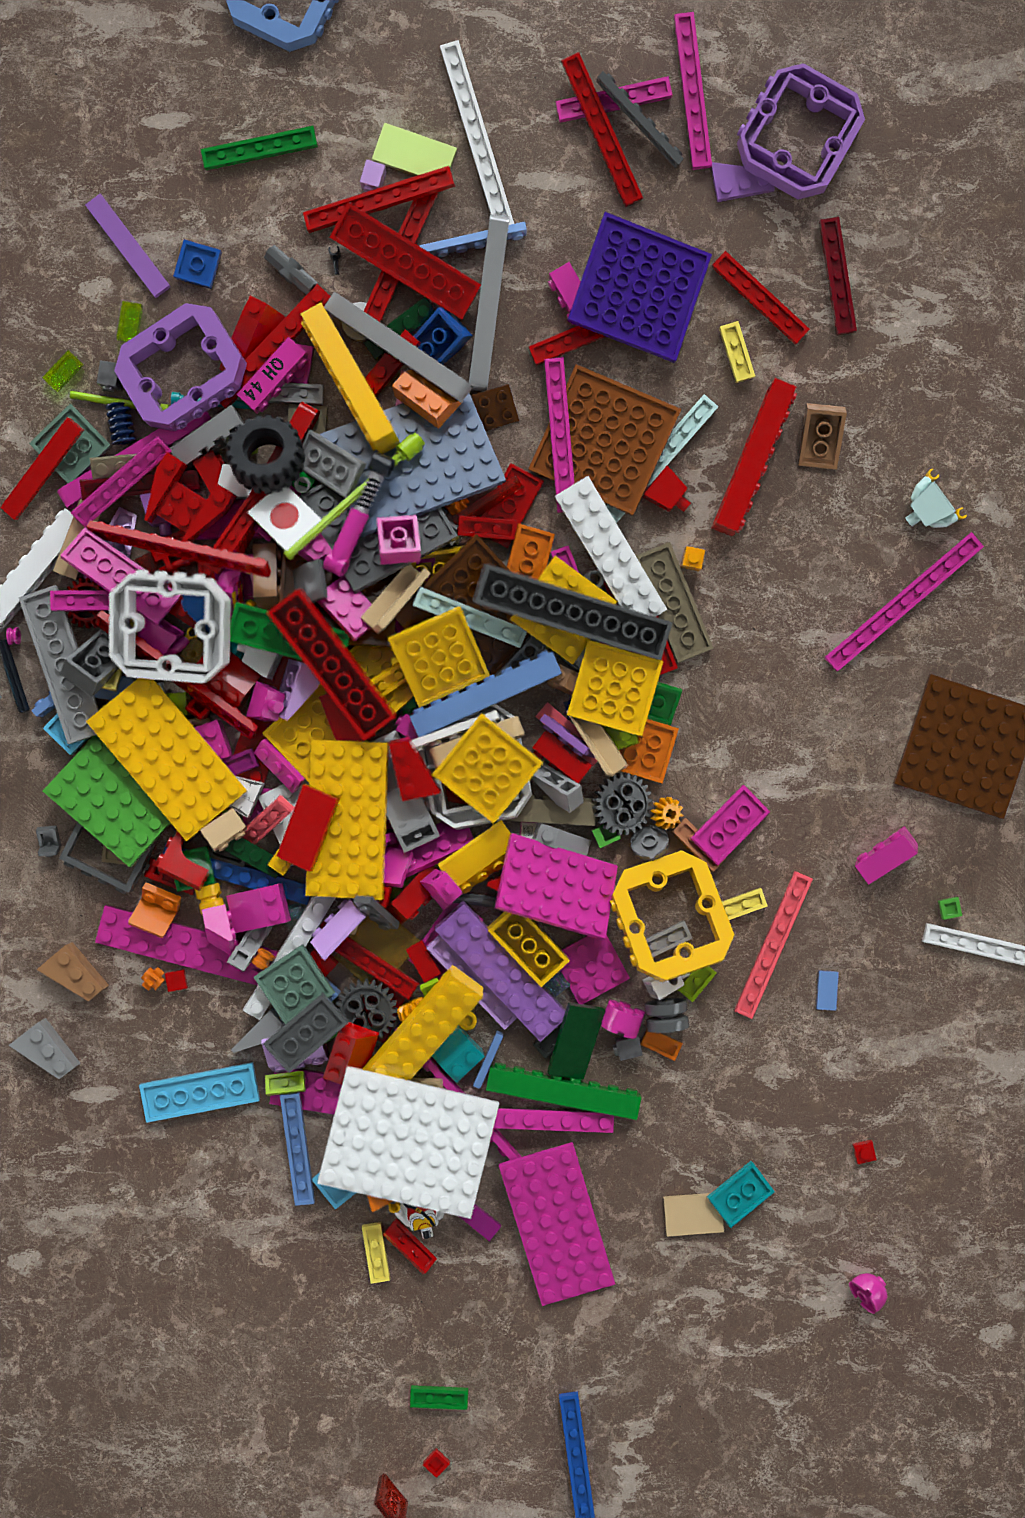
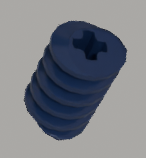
M122 402L110 403L105 406V409L108 410L106 415L110 418L108 420V424L111 426L109 432L112 433L110 439L114 441L112 445L117 446L129 444L136 440L135 437H130V434H133L135 431L128 429V427L133 425V422H127V419L132 418V415L126 414L131 408L126 407L125 403Z

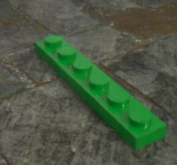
M308 126L200 150L204 168L207 171L317 148L318 144L314 126Z

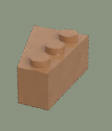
M276 543L253 545V558L260 557L265 559L272 571L269 578L253 575V598L258 608L268 611L279 604L282 570L280 562H282L283 554L282 550L278 549Z
M73 942L66 944L37 969L87 1001L95 998L109 986Z

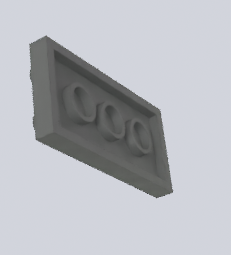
M322 992L268 1038L263 1045L284 1069L290 1073L348 1024L349 1021Z

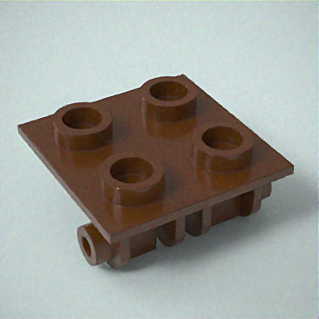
M509 384L472 395L474 405L485 431L519 421Z

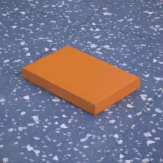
M517 524L515 540L512 543L507 568L511 572L538 580L547 567L555 534L523 524Z

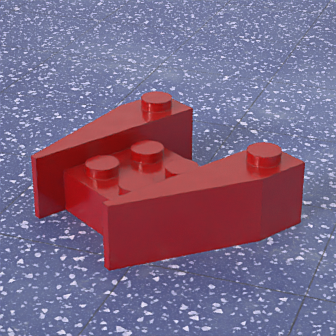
M166 452L156 468L144 520L152 524L158 515L186 533L181 541L193 542L228 513L237 496L216 484L207 500L178 482L188 465Z

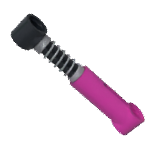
M379 452L374 453L369 463V470L371 472L368 476L369 480L366 481L367 485L363 486L364 491H361L362 496H359L358 504L351 508L332 551L325 558L323 564L325 570L340 577L345 575L350 564L349 559L369 518L368 512L370 511L369 507L372 506L371 502L374 501L373 498L376 496V491H379L380 483H383L384 478H389L395 467L394 459Z

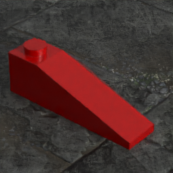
M251 295L231 337L244 359L285 318L283 314ZM221 362L219 370L225 371L226 368Z

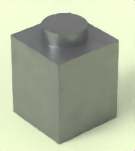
M100 360L97 384L103 391H121L122 383L114 371L116 363Z
M638 1035L636 1039L627 1037L615 1039L616 1044L613 1045L615 1056H619L620 1061L643 1056Z

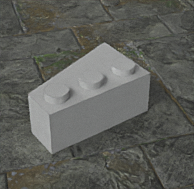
M46 1018L39 1021L9 1044L14 1050L58 1079L80 1064L79 1060Z

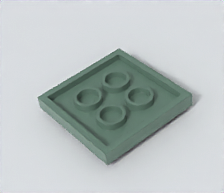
M69 404L29 443L40 454L67 417L84 429L83 433L55 469L67 483L80 477L91 467L90 458L102 457L112 447L72 404Z
M303 944L254 976V979L285 1024L322 992L327 997L335 993Z

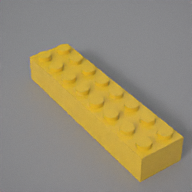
M322 303L301 313L304 319L301 324L372 450H377L379 453L384 454L395 448L400 442L393 427Z
M452 965L362 1070L410 1081L483 998V987Z

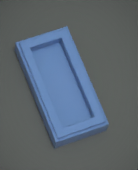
M818 970L816 1009L836 1010L839 972Z

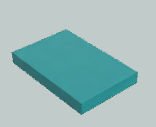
M750 1161L710 1193L707 1198L727 1225L732 1228L775 1191L755 1164Z

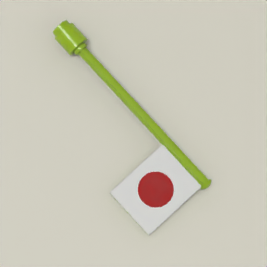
M417 433L409 434L396 446V454L392 457L395 460V466L401 461H410L423 449L425 442ZM366 481L362 483L322 520L287 487L282 488L283 491L278 493L277 491H272V494L264 497L248 514L285 550V556L288 559H293L301 549L356 502L359 496H362L363 486L367 484Z

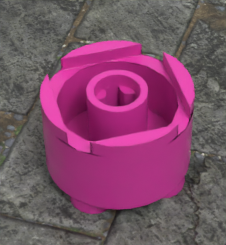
M609 999L601 1026L612 1033L624 1034V1037L636 1039L645 1011L638 1008L632 1009L630 1008L631 1004L620 1001L619 1003Z

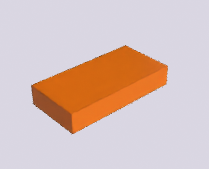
M647 1029L640 1041V1045L675 1061L683 1045L682 1042L663 1033L648 1032Z

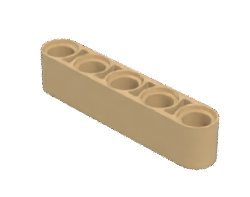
M518 716L495 723L515 740L525 735ZM462 737L429 750L436 769Z

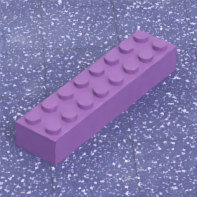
M462 901L435 926V931L541 1042L563 1021L566 1009L544 986L540 987L491 935L488 931V926Z

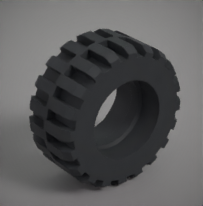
M260 415L255 416L253 420H250V418L245 420L243 425L239 424L235 428L236 432L231 433L230 441L227 442L226 447L227 459L233 475L239 484H243L247 490L253 488L255 493L260 494L261 491H265V494H272V491H277L278 493L283 491L282 488L284 487L289 488L293 480H298L300 477L299 472H303L305 454L299 433L293 428L291 423L288 421L284 423V419L280 417L275 419L272 415H266V417H261ZM275 445L283 449L281 456L272 463L260 465L249 461L251 454L261 446Z

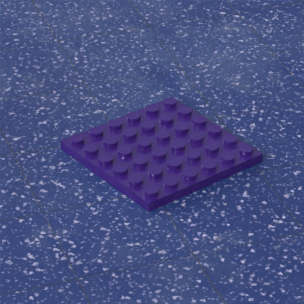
M604 212L567 322L675 363L712 254Z

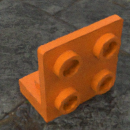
M145 882L142 887V898L128 920V924L164 938L180 909L181 896Z

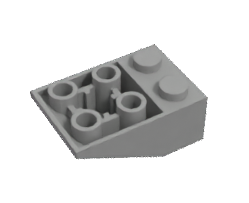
M399 786L387 792V817L404 853L440 836L422 797L402 802Z

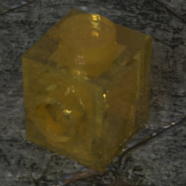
M193 637L180 655L185 659L183 663L197 664L204 655V643Z

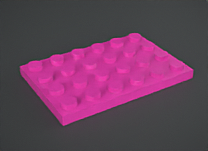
M512 833L509 836L495 908L603 940L606 938L611 909L609 901L612 900L611 896L614 892L618 866L559 847L555 849L543 845L537 840Z

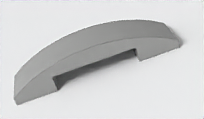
M274 925L247 931L239 945L232 952L227 963L244 972L253 957L256 956L258 949L261 948Z

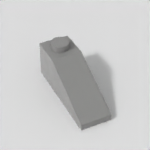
M545 763L531 777L556 805L569 813L583 803L581 785Z
M537 823L532 837L533 840H537L543 845L555 849L559 847L587 856L592 841L542 823Z
M274 1007L231 1049L233 1053L262 1044V1039L270 1038L285 1025Z

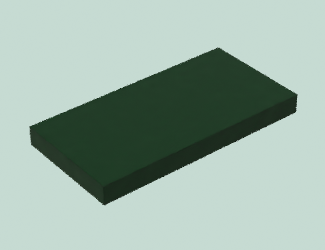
M568 1002L547 1073L549 1075L584 1080L605 1014L603 1007Z

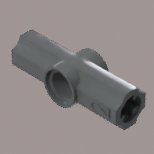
M275 245L266 251L264 259L279 271L278 273L288 283H293L305 295L318 284L317 281L304 271V268L295 259L289 258Z

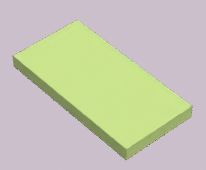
M384 123L372 161L417 176L445 166H450L451 169L457 148Z

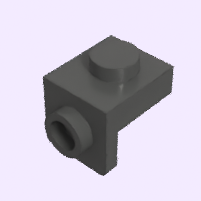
M57 825L37 827L36 834L40 846L38 856L52 857L57 855L61 847Z

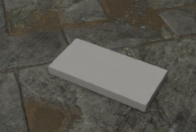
M309 429L302 443L305 454L303 471L347 498L355 490L366 463Z

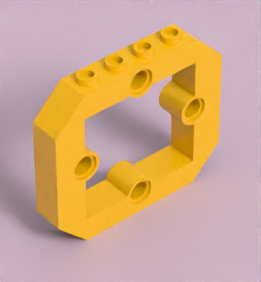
M681 850L623 871L611 896L612 900L609 902L611 903L612 911H616L618 916L616 923L619 930L622 929L625 935L623 942L625 947L630 949L632 955L629 957L633 967L636 966L638 971L663 983L724 960L734 937V932L707 862ZM689 871L699 895L695 908L699 914L707 916L716 942L695 949L690 943H681L674 949L673 957L654 963L644 936L645 925L643 921L638 919L628 892L643 886H647L648 889L654 892L660 891L666 885L667 878ZM652 877H659L661 884H654ZM703 900L709 901L710 909L702 906ZM630 925H636L639 928V933H632L629 929ZM680 949L688 951V958H683L680 955Z

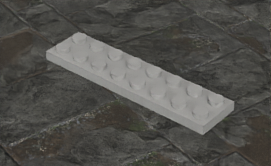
M53 585L19 597V601L67 743L73 744L97 735L86 721L97 713L99 708L94 695L92 697L60 674L65 659L78 649V645L66 611L50 610V591H59L58 586Z

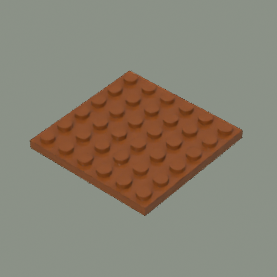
M576 364L566 385L574 483L589 476L606 505L634 516L682 409ZM549 422L528 470L555 482Z

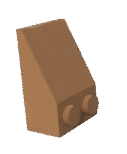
M806 403L799 466L837 469L847 415L845 407Z

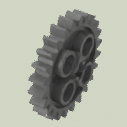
M617 773V776H610V780L604 778L605 785H598L601 791H595L598 798L593 799V801L597 802V805L592 808L598 809V812L594 814V816L600 817L598 823H604L603 829L609 828L610 833L616 832L617 835L622 833L623 835H629V831L636 833L635 828L642 829L640 823L647 824L645 816L651 817L647 811L653 809V807L648 805L653 799H648L647 797L651 794L650 791H645L648 785H641L643 779H637L636 775L630 776V773H624V775ZM624 786H626L627 792L625 795L622 791ZM610 798H612L613 800L611 806L608 805V800ZM635 801L637 802L636 810L633 809V804ZM620 813L623 814V820L621 822L619 821Z
M365 979L364 984L357 980V986L351 982L349 985L350 989L345 987L343 989L345 994H339L341 1000L336 1002V1005L340 1006L337 1009L350 1023L359 1025L355 1019H363L365 1024L359 1026L379 1032V1037L382 1038L384 1035L383 1031L389 1033V1027L394 1026L392 1020L397 1019V1015L393 1014L397 1013L398 1008L393 1007L396 1005L397 1000H391L394 994H387L389 987L383 990V983L381 982L377 986L375 985V980L371 984H369L368 979ZM361 994L364 995L365 1004H364V1001H363V999H362V997H361ZM374 995L378 1001L371 1002L368 997ZM356 1000L359 1003V1006H352L350 1004V1001ZM364 1006H366L367 1010H370L369 1014H367L366 1010H363ZM374 1014H381L383 1016V1019H375ZM368 1016H369L370 1022L372 1023V1026H370L369 1023H368Z

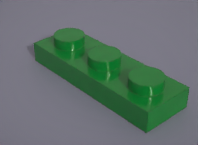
M411 1385L410 1408L467 1410L468 1388Z

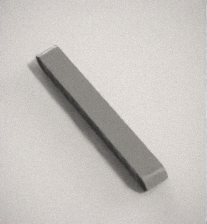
M490 214L469 383L473 386L471 390L484 392L488 388L510 218L507 216Z
M333 292L325 304V310L457 401L462 403L473 386L336 292Z

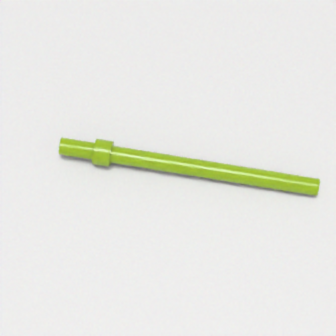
M70 391V399L107 405L122 402L125 403L126 407L136 409L131 400ZM160 404L162 410L170 407L168 404Z

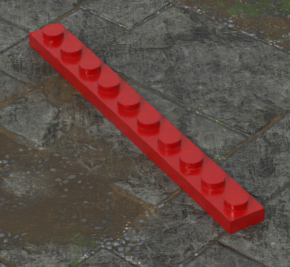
M90 520L87 525L91 532L106 541L269 578L272 572L268 562L260 557L253 558L242 553H231L225 549L218 550L207 545L200 546L190 541L183 542L172 537L165 538L155 533L148 534L137 529L130 530L120 525L113 526L102 521L95 522Z
M102 610L97 615L95 625L107 634H109V614ZM136 636L135 654L142 660L158 661L161 657H164L158 649L152 648L142 637ZM167 661L166 665L171 670L172 664ZM172 681L250 740L255 736L259 726L252 719L241 714L236 707L226 703L220 695L210 691L205 684Z

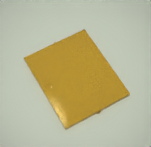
M369 916L357 928L356 934L351 935L352 939L397 969L409 957L405 949L420 941L401 922L398 929L383 930L378 927L376 922L370 920ZM336 953L334 956L336 960L354 974V977H357L363 983L365 979H368L369 984L373 980L376 981L375 985L377 986L381 983L340 954Z

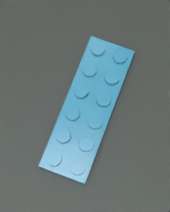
M253 1062L141 1083L139 1085L146 1123L260 1101Z

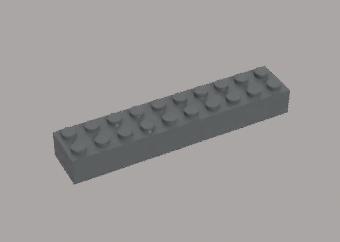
M483 564L472 602L658 660L662 658L673 624L660 618L488 564Z

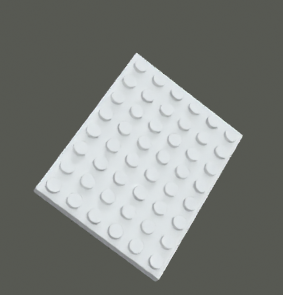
M347 1066L317 1184L471 1219L499 1102Z

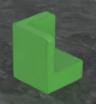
M603 825L591 830L599 848L621 839L620 835H617L616 832L610 833L609 828L603 829Z

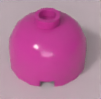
M863 1273L857 1275L849 1282V1288L855 1298L859 1296L863 1301L860 1303L861 1306L868 1312L875 1314L883 1308L887 1300V1290L885 1288L886 1283L881 1277H876L870 1273Z

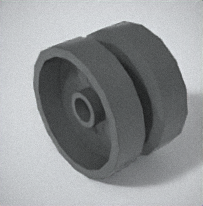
M663 998L644 1003L645 1013L652 1016L646 1020L648 1032L669 1033L689 1028V1018L683 1014L688 1010L686 999Z

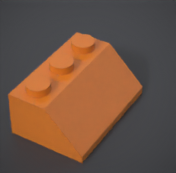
M412 369L405 371L392 385L394 397L438 429L462 404Z

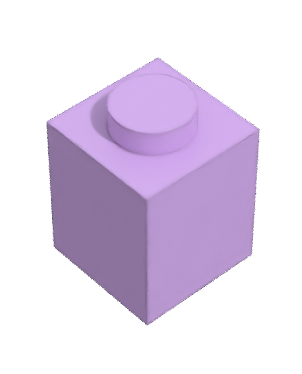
M366 159L360 179L361 188L365 192L383 186L386 176L385 165Z

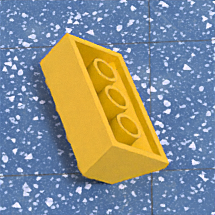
M500 820L443 860L438 866L442 871L448 873L460 888L462 894L468 893L473 886L485 881L490 874L503 868L511 833L503 821Z

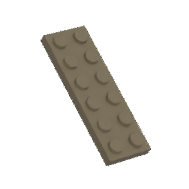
M668 542L636 555L667 608L658 617L673 623L668 636V642L677 663L713 649L671 543Z

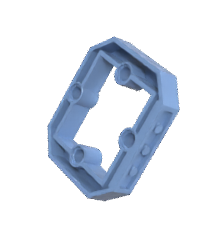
M226 0L236 26L289 52L316 43L318 37L320 38L324 32L326 20H330L334 4L339 2V0H325L324 2L312 0L300 26L297 27L282 20L279 10L274 4H265L260 9L244 0ZM269 16H275L272 20L267 19Z

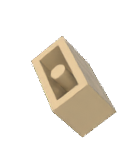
M232 808L200 831L216 852L217 850L222 851L229 846V842L233 839L238 840L246 834L247 828Z

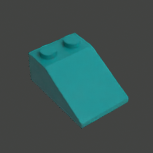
M458 1025L434 1052L432 1057L457 1083L485 1055L483 1049Z

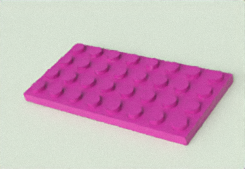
M573 1142L499 1163V1169L542 1306L615 1285Z

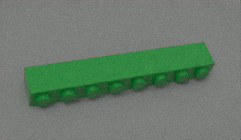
M495 1062V1065H490L486 1091L634 1120L638 1118L642 1098L641 1094L632 1088L621 1090L618 1086L610 1084L605 1087L600 1086V1083L596 1081L585 1083L581 1082V1079L576 1078L565 1079L561 1076L544 1075V1072L540 1070L529 1072L525 1071L523 1067L514 1066V1068L506 1067V1064Z

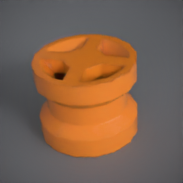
M259 948L257 956L253 957L251 962L264 970L269 967L270 962L274 961L276 957L269 951Z

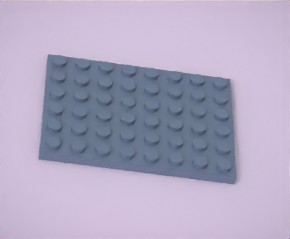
M469 393L463 400V403L439 429L404 403L383 410L399 442L403 441L409 434L417 433L423 439L425 445L410 461L404 460L398 463L390 477L384 478L383 483H380L379 491H376V496L373 498L374 501L371 502L372 506L369 507V518L361 533V537L377 532V518L420 516L506 483L503 471ZM354 421L320 435L366 463L355 488L356 490L368 479L371 472L369 470V463L374 453L378 451L372 450L357 421ZM396 447L383 455L392 458L396 454ZM357 501L349 507L350 510L358 504Z

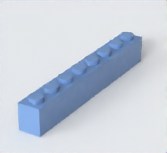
M547 650L537 654L538 658L530 661V658L520 662V666L515 669L511 666L502 670V675L495 677L493 674L484 678V683L480 685L473 683L466 686L467 690L462 693L455 691L449 694V699L442 701L440 698L431 702V707L424 709L420 707L413 710V715L409 717L418 737L420 738L561 675L562 672L553 652L548 653Z

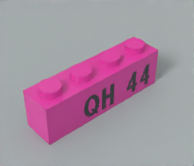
M288 337L238 392L237 396L256 414L263 412L268 407V402L272 397L275 398L282 391L281 387L294 378V373L298 368L302 369L308 361L307 353Z

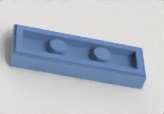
M496 1030L473 1082L474 1087L481 1088L502 1041L503 1032Z

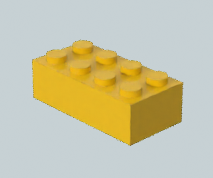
M504 911L487 927L491 935L540 987L547 983L570 961L568 956L533 919Z

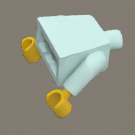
M930 469L925 477L916 484L911 495L912 503L910 506L914 512L905 517L911 526L922 521L925 526L932 528L947 527L957 520L967 517V514L960 516L959 511L964 508L954 509L935 483L939 474L936 477H932L930 473L933 469Z

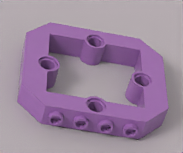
M804 63L779 69L774 77L770 75L765 84L767 88L765 93L761 92L755 102L758 104L755 109L751 108L746 119L749 120L747 124H742L737 133L740 136L737 146L746 171L768 181L769 184L792 197L802 199L824 193L865 118L858 94ZM786 88L807 98L806 106L810 111L819 112L825 108L846 120L838 137L832 136L825 142L821 151V157L824 161L815 177L791 164L792 156L787 150H778L773 154L755 144L764 126L772 122L777 110V104ZM762 110L768 111L769 114L762 112ZM829 148H834L836 152L831 151ZM777 161L783 162L784 165H779Z
M185 303L121 345L114 371L142 419L150 427L177 431L178 429H183L192 420L200 418L210 408L218 406L224 399L232 397L241 387L247 363L211 307ZM199 324L206 335L201 342L202 349L212 360H221L226 370L202 386L192 387L185 397L167 409L162 410L158 403L162 396L161 388L152 378H143L136 365L158 350L164 352L171 351L175 347L178 337Z

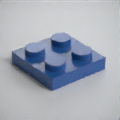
M183 240L173 277L212 289L222 251Z

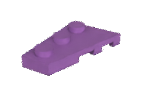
M712 162L711 172L717 202L774 192L775 188L773 185L746 171L743 166Z
M546 714L542 716L540 721L544 723L543 727L547 731L557 733L559 735L558 739L564 744L570 743L573 746L572 750L578 755L582 756L584 754L595 758L590 748L584 745L585 742L574 734L571 735L567 728Z

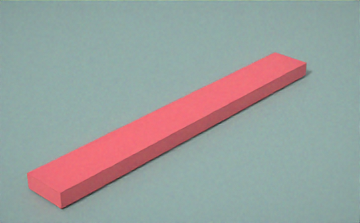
M794 871L736 1004L735 1012L753 1019L812 883V878Z

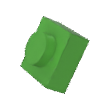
M959 897L938 900L943 920L962 916Z

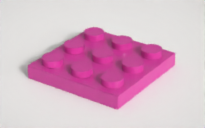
M607 934L603 940L585 936L561 949L570 960L561 969V972L579 1004H584L630 979Z

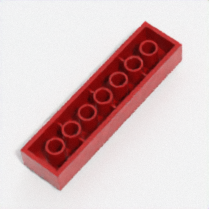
M774 378L769 385L711 527L712 529L731 537L743 529L746 521L743 517L744 515L746 516L747 512L749 513L752 507L751 497L753 498L759 490L760 483H758V480H761L762 476L765 475L768 467L765 463L769 461V458L771 459L775 447L772 446L781 436L782 429H780V426H783L789 416L790 411H787V409L791 407V404L793 405L797 393H795V389L797 386Z
M302 588L297 589L267 612L363 740L396 717L395 711Z

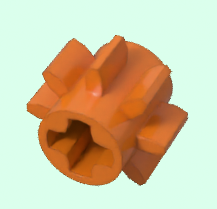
M465 498L446 505L445 508L452 516L454 514L457 516L463 515L468 510L466 504L470 501Z
M150 967L141 977L144 981L142 986L148 991L151 988L156 991L165 981L162 977L164 972L159 967L154 970Z

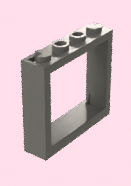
M77 822L59 859L63 860V864L70 868L77 867L81 869V873L91 877L93 875L99 878L98 881L102 884L115 886V890L123 894L133 892L160 836L139 858L126 884L70 856L84 828Z

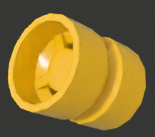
M219 882L203 886L200 891L195 889L197 899L201 900L199 904L201 915L202 909L225 905L223 898L219 897L222 893Z

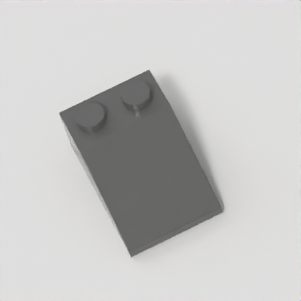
M100 629L65 659L60 672L62 676L91 697L119 669L117 664L109 657V634Z

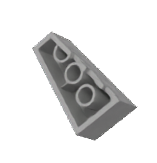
M230 405L198 429L192 431L185 438L174 442L170 448L172 450L171 453L188 466L185 470H189L194 467L193 461L212 450L217 453L226 448L227 442L230 441L231 433L236 432L235 428L239 424L243 425L245 423L236 409Z

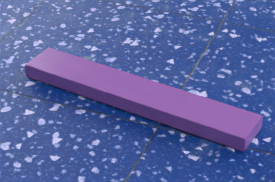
M99 194L85 204L153 296L157 298L168 290L171 286L103 196Z

